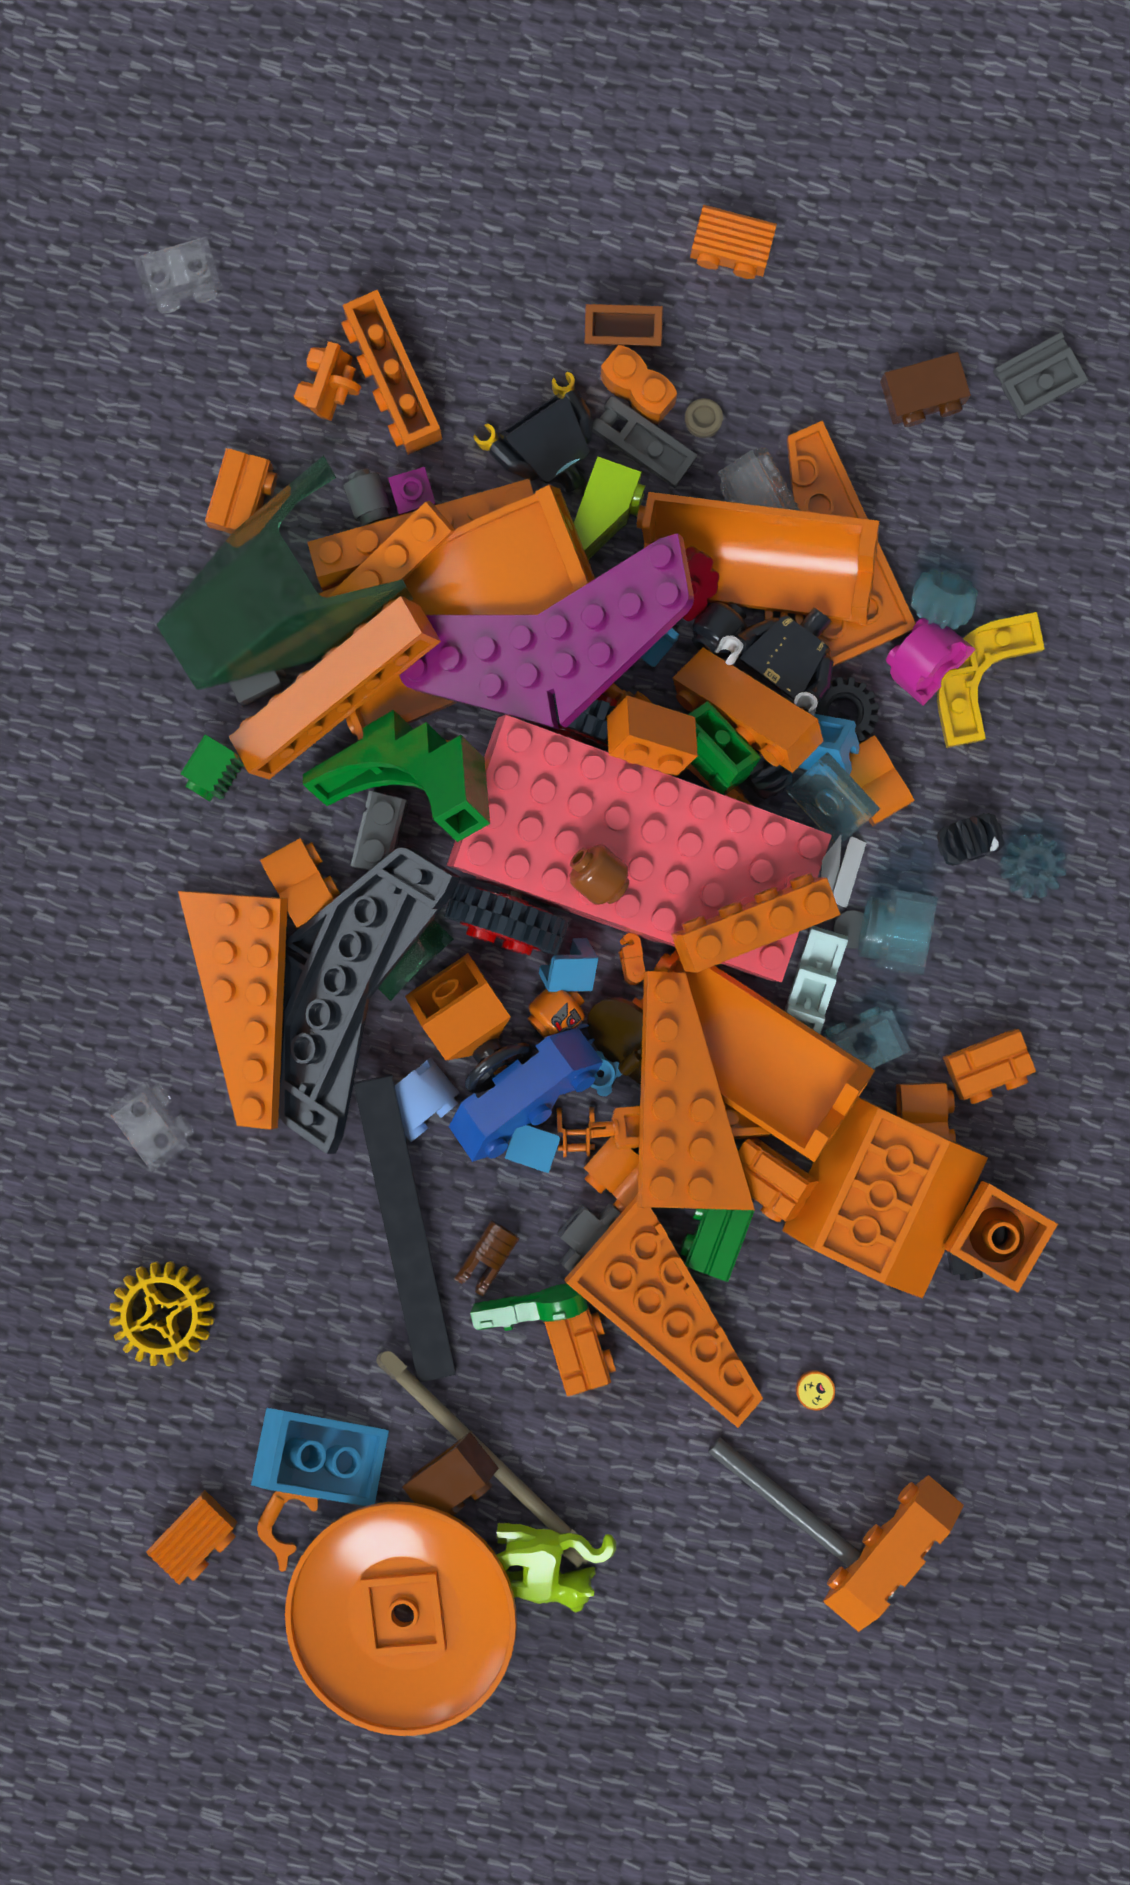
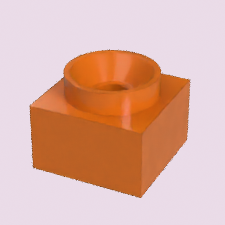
M981 1181L944 1244L943 1249L1018 1293L1058 1224L993 1185ZM1004 1226L1007 1230V1239L1003 1244L994 1246L992 1234L998 1227Z

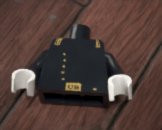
M814 607L801 624H798L787 615L782 616L780 619L772 617L747 627L735 636L723 637L715 650L716 653H719L720 650L726 649L732 653L725 662L727 665H733L739 654L743 653L740 659L745 665L794 700L795 705L808 709V713L813 716L816 707L823 700L832 685L834 662L830 656L831 650L828 645L818 639L831 620Z

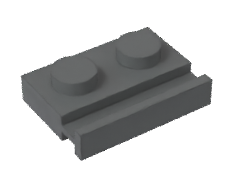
M1062 332L1003 363L993 371L995 377L997 376L1002 384L1001 388L1019 419L1079 388L1088 381L1071 347L1067 346Z

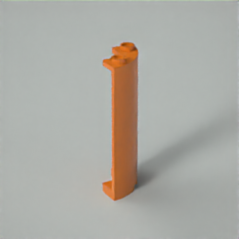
M648 492L646 506H639L637 528L642 529L645 543L644 548L660 538L678 533L683 537L685 549L694 546L713 559L712 568L719 573L720 577L717 583V593L707 599L708 603L722 602L727 605L729 602H733L739 607L806 616L814 607L829 619L867 623L874 578V563L877 554L879 521Z
M677 950L671 955L664 953L656 964L654 971L686 973L723 1102L815 1162L840 1127L848 1111L854 1106L875 1070L718 967L712 966L697 973L684 971ZM635 998L632 1002L643 1010V998L641 1000Z

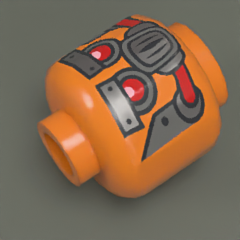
M546 988L530 1002L529 1012L531 1015L527 1019L540 1035L546 1038L550 1035L577 1028L585 1019L584 1012L580 1007L585 1001L577 991L566 992L560 990L548 992Z

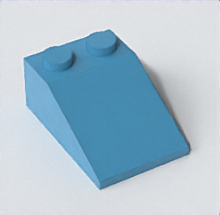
M266 1408L251 1485L272 1491L362 1506L375 1504L389 1430Z

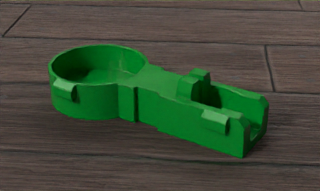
M565 1283L551 1286L529 1295L474 1303L470 1314L473 1327L477 1330L503 1326L505 1331L513 1330L514 1324L535 1320L561 1321L569 1319L586 1311L589 1305L584 1297Z

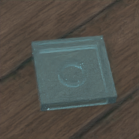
M828 752L787 790V793L823 832L832 835L831 841L833 843L841 835L842 844L880 810L876 803Z

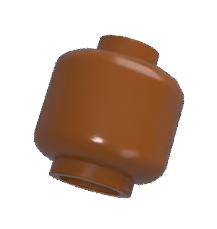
M598 845L590 849L582 848L574 855L570 862V867L572 868L570 873L571 885L595 905L616 902L622 897L629 886L628 866L606 846Z

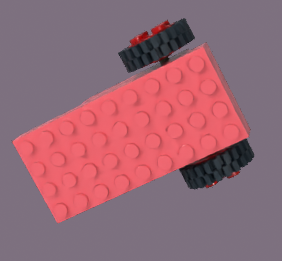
M553 694L559 730L517 719L509 715L497 718L484 756L490 824L459 842L455 840L447 863L448 867L476 876V879L506 889L508 893L499 892L497 894L458 883L454 894L449 900L444 917L468 927L466 931L468 936L492 943L495 942L496 938L504 940L502 947L529 956H531L532 950L558 955L569 922L545 910L529 905L528 901L522 899L525 896L618 930L637 934L641 938L675 947L671 934L682 930V923L700 916H704L705 920L718 916V909L735 902H741L743 906L755 901V894L774 887L777 888V891L783 890L791 886L790 880L808 873H812L813 877L818 878L822 860L826 855L832 835L660 771L609 756L607 716L617 707L618 701L601 694L565 728L560 725L555 694ZM598 845L606 846L628 866L629 886L622 897L616 902L595 905L571 885L570 873L572 868L570 867V862L574 855L582 848L590 849ZM799 932L721 964L766 980L782 982Z

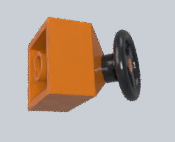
M469 953L405 995L420 1025L446 1061L473 1056L478 1063L465 1081V1087L469 1092L480 1093L493 1088L495 1084L492 1079L516 1060L524 1064L532 1055V1048L526 1042H517L503 1047L498 1038L511 1016Z

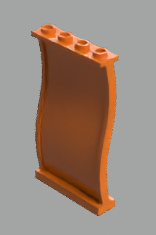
M551 485L545 486L535 491L536 493L506 505L456 528L453 534L348 634L343 635L318 606L338 586L316 595L304 597L307 606L305 616L310 627L316 630L320 639L319 653L322 659H324L325 654L329 650L340 646L350 638L358 626L368 623L377 616L386 603L400 596L420 605L425 615H538L595 579L561 490ZM399 675L346 718V722L351 733L357 736L358 740L363 739V727L392 710L410 724L457 702L415 691L405 686Z

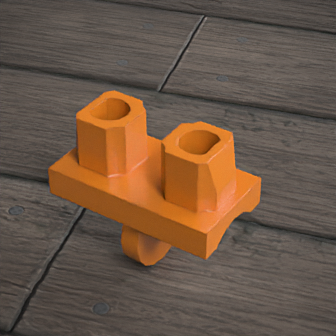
M328 341L326 348H310L306 360L307 367L311 371L317 372L314 384L301 381L297 386L294 398L320 418L332 421L337 404L344 405L347 394L359 395L361 386L352 381L356 371L351 366L353 357L342 351L339 344Z

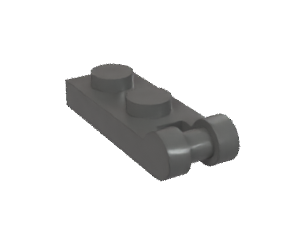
M611 396L604 405L606 410L599 419L595 418L593 420L592 432L675 489L697 459V454L620 400ZM617 419L627 423L620 433L612 428Z

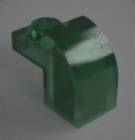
M433 919L378 989L392 1001L454 939Z

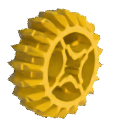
M158 1261L150 1264V1275L143 1266L136 1268L138 1280L131 1275L124 1277L123 1281L130 1290L121 1287L115 1290L114 1294L122 1299L123 1302H113L110 1304V1310L121 1312V1316L110 1319V1325H122L123 1330L117 1332L114 1338L115 1340H121L125 1336L130 1342L123 1348L125 1353H128L134 1347L139 1349L136 1354V1361L141 1362L147 1353H150L151 1366L158 1365L161 1355H163L166 1366H171L174 1364V1353H176L177 1357L184 1362L189 1358L186 1347L195 1353L201 1349V1345L195 1337L201 1340L209 1338L210 1333L206 1329L201 1328V1325H212L215 1319L211 1316L203 1315V1311H209L215 1305L211 1301L202 1303L201 1298L209 1294L210 1289L205 1287L197 1292L194 1286L200 1282V1275L194 1276L190 1281L185 1279L189 1272V1267L183 1266L178 1274L175 1275V1264L169 1261L164 1267V1273H161V1266ZM154 1283L173 1285L181 1290L185 1296L175 1300L167 1299L160 1290H157ZM143 1288L146 1294L144 1300L147 1305V1311L142 1318L133 1321V1303L137 1294ZM157 1304H161V1309L165 1306L169 1309L178 1305V1308L171 1311L170 1315L166 1317L167 1323H162L163 1318L160 1321L154 1319L148 1323L146 1322L158 1311ZM191 1306V1326L186 1336L182 1339L178 1332L180 1329L177 1324V1316L180 1311ZM149 1328L160 1331L164 1339L168 1338L170 1344L161 1345L150 1342L139 1332Z

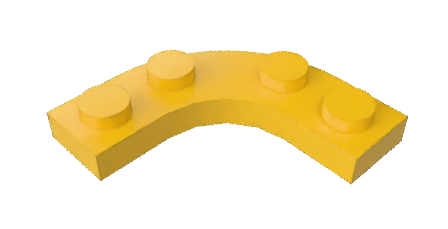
M1037 612L989 622L976 628L963 638L976 650L958 669H951L944 675L941 680V687L937 691V706L946 748L984 741L986 739L978 704V685L982 675L996 662L1007 658L1042 652L1045 649Z

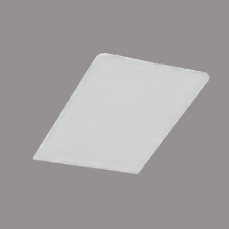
M841 835L822 860L821 878L828 879L832 892L834 891L840 869Z

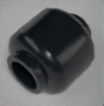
M712 602L692 625L693 644L699 651L704 647L720 658L729 657L732 654L729 650L722 649L719 653H716L715 650L723 637L735 636L747 628V624L744 621L747 617L745 612L733 602H729L727 605L722 602Z

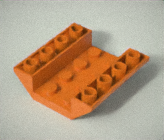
M859 1097L852 1109L848 1111L817 1160L813 1162L808 1174L818 1180L817 1186L806 1200L798 1216L793 1220L786 1221L782 1231L809 1248L868 1277L923 1299L945 1252L943 1246L960 1219L988 1157L954 1141L947 1140Z

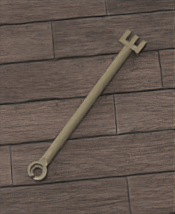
M385 1351L377 1356L376 1362L378 1366L407 1390L457 1440L471 1432L406 1369L407 1366L394 1353ZM471 1432L499 1469L494 1476L548 1529L560 1534H577ZM570 1547L563 1551V1555L576 1567H579L582 1563L587 1564L589 1562L583 1559L574 1548Z

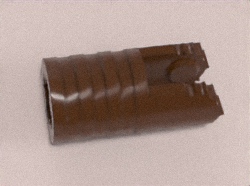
M491 1220L454 1279L461 1284L465 1283L472 1275L478 1262L485 1263L488 1267L475 1287V1292L483 1297L520 1238L502 1225Z

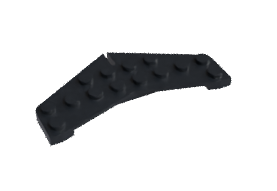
M395 849L286 939V945L307 958V961L288 950L285 951L278 1112L280 1119L286 1126L326 1154H336L344 1137L369 1000L452 897L461 878L415 849Z

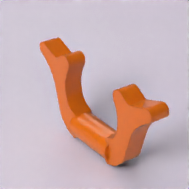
M275 1491L258 1521L257 1531L260 1539L275 1553L281 1572L286 1571L288 1556L296 1551L297 1546L294 1543L282 1542L273 1535L272 1528L288 1500H300L314 1512L318 1509L319 1498Z

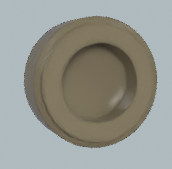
M701 398L693 401L688 406L685 413V425L692 435L699 438H708L715 435L721 428L723 413L715 401Z

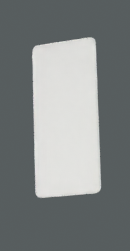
M852 836L849 839L833 891L836 903L847 908L866 846V842Z

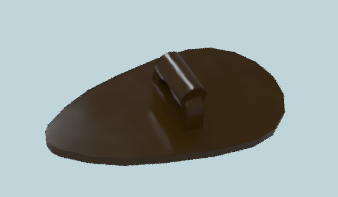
M619 997L605 998L596 1003L588 1014L587 1024L589 1026H587L590 1039L594 1038L593 1044L612 1063L619 1062L618 1069L623 1075L629 1076L641 1085L643 1010L633 1002Z

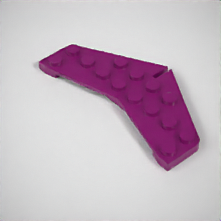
M677 533L658 539L538 615H426L441 642L401 673V681L405 686L421 693L502 715H509L517 719L559 730L553 694H555L560 725L567 728L692 608L694 594L683 537Z

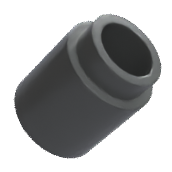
M361 469L348 475L349 481L343 485L355 520L360 521L361 526L391 518L389 514L391 505L379 473H370L369 469Z

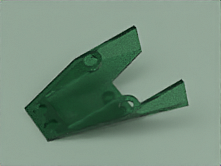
M324 455L233 531L157 623L158 629L197 690L316 661L332 648L344 643L353 635L354 630L358 626L368 623L382 611L383 606L389 601L400 596L410 601L413 599L403 580L332 597H322L317 593L284 541L279 527L297 502L336 478Z

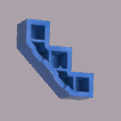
M579 1028L546 1037L536 1045L539 1052L524 1064L516 1060L492 1079L495 1086L480 1098L473 1093L461 1102L449 1128L472 1162L486 1157L493 1159L500 1156L508 1148V1142L516 1128L529 1124L539 1125L550 1117L551 1109L559 1095L575 1090L576 1092H582L594 1083L595 1075L603 1061Z

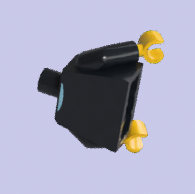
M566 372L565 375L569 385L567 387H560L557 385L555 378H553L552 390L555 396L499 433L502 439H498V435L492 425L485 424L484 426L491 433V437L487 441H481L474 434V440L482 450H489L490 455L508 472L530 481L539 479L544 483L558 477L566 492H571L586 481L576 463L590 454L587 445L592 439V414L579 391L574 390V375Z

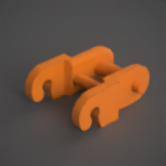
M628 933L620 940L621 945L630 944L619 951L620 963L625 982L629 985H637L644 979L643 951L639 936L634 933Z
M589 1107V1122H595L594 1107ZM557 1108V1133L563 1132V1145H558V1151H563V1157H567V1152L586 1151L587 1157H590V1150H595V1144H590L589 1129L566 1130L562 1128V1108ZM567 1135H586V1143L567 1144Z

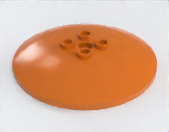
M384 1502L358 1508L343 1515L321 1531L310 1543L301 1556L289 1583L285 1606V1625L290 1651L301 1676L313 1693L329 1709L352 1724L369 1731L395 1736H416L440 1731L459 1723L480 1708L500 1684L513 1654L517 1631V1612L514 1593L502 1563L487 1542L471 1527L447 1512L431 1506L410 1502ZM399 1604L408 1605L413 1610L414 1619L410 1622L398 1620L394 1613V1607Z

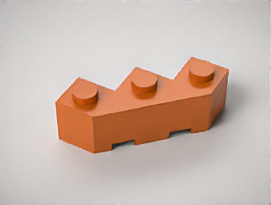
M929 1475L916 1485L910 1482L901 1491L897 1498L901 1504L894 1517L881 1527L875 1524L862 1540L866 1546L859 1559L846 1569L842 1566L839 1567L827 1582L830 1590L823 1602L858 1632L880 1618L890 1606V1603L887 1601L889 1596L896 1591L898 1586L902 1585L905 1587L926 1562L923 1558L934 1542L937 1541L941 1544L949 1535L964 1506Z

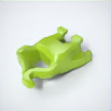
M498 1523L497 1527L498 1543L507 1544L506 1551L496 1554L505 1571L510 1566L519 1565L523 1567V1570L517 1572L506 1571L514 1598L518 1597L537 1604L558 1602L569 1607L575 1613L582 1611L585 1603L589 1601V1597L595 1594L594 1589L591 1587V1579L596 1574L595 1567L562 1574L560 1573V1563L563 1551L570 1547L574 1548L583 1559L593 1563L605 1562L616 1551V1541L611 1534H606L602 1546L595 1549L579 1534H560L550 1529H535L522 1524Z

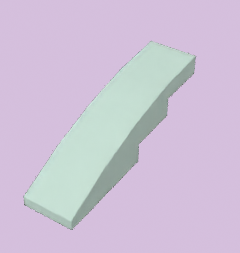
M812 926L799 961L785 1012L820 1034L825 1021V1013L837 980L836 975L848 942V936Z

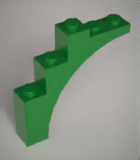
M394 710L363 727V739L303 774V785L326 806L351 794L373 787L404 785L424 790L430 801L433 820L457 842L490 824L485 758L462 735L447 742L427 722L413 729Z

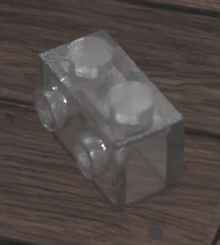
M207 236L134 258L146 302L151 311L158 310L159 313L174 312L181 307L180 303L192 299H195L198 303L207 302L216 298L217 292L224 290Z
M148 1081L143 1082L106 1110L150 1171L154 1172L194 1144L190 1138L194 1131L181 1114L175 1117L167 1105L172 1101L164 1088L159 1083L153 1087L151 1082Z

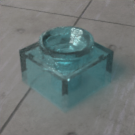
M890 889L882 893L881 898L869 896L858 942V956L870 958L868 968L908 976L924 975L938 898L896 889Z

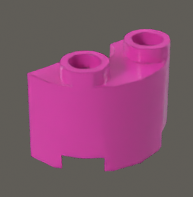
M923 617L916 622L912 633L906 637L903 643L895 646L888 653L886 662L891 666L890 674L895 682L924 706L941 687V680L944 675L951 669H958L976 649L945 623L939 620L932 621L929 617Z

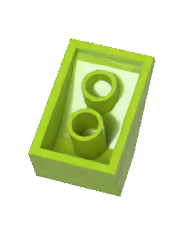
M598 456L574 521V526L588 560L627 524L630 514L638 515L639 506L642 504L643 493L646 487L640 484L641 471Z

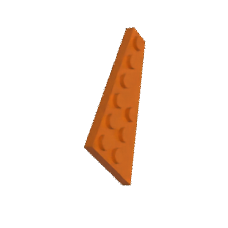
M823 420L787 437L794 510L868 519ZM879 542L874 563V578L867 623L830 619V624L818 638L829 646L831 650L830 656L834 662L833 667L912 632L916 624Z
M178 891L236 1125L269 1130L278 1128L288 898Z
M644 972L637 1207L755 1210L686 973Z
M637 1194L564 1280L738 1428L762 1401L763 1397L734 1351L725 1332L713 1315L708 1303L651 1207H637Z

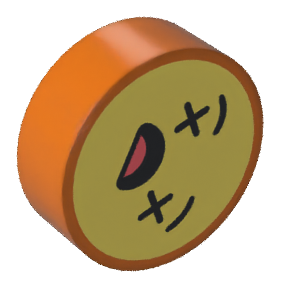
M812 1370L804 1373L798 1379L796 1395L804 1407L815 1411L822 1410L832 1403L835 1396V1386L827 1374L818 1370Z

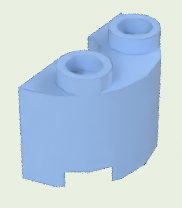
M432 1058L426 1060L420 1067L413 1070L395 1085L405 1137L410 1142L428 1129L424 1122L434 1113H437L442 1118L459 1104L454 1099L459 1094V1091Z

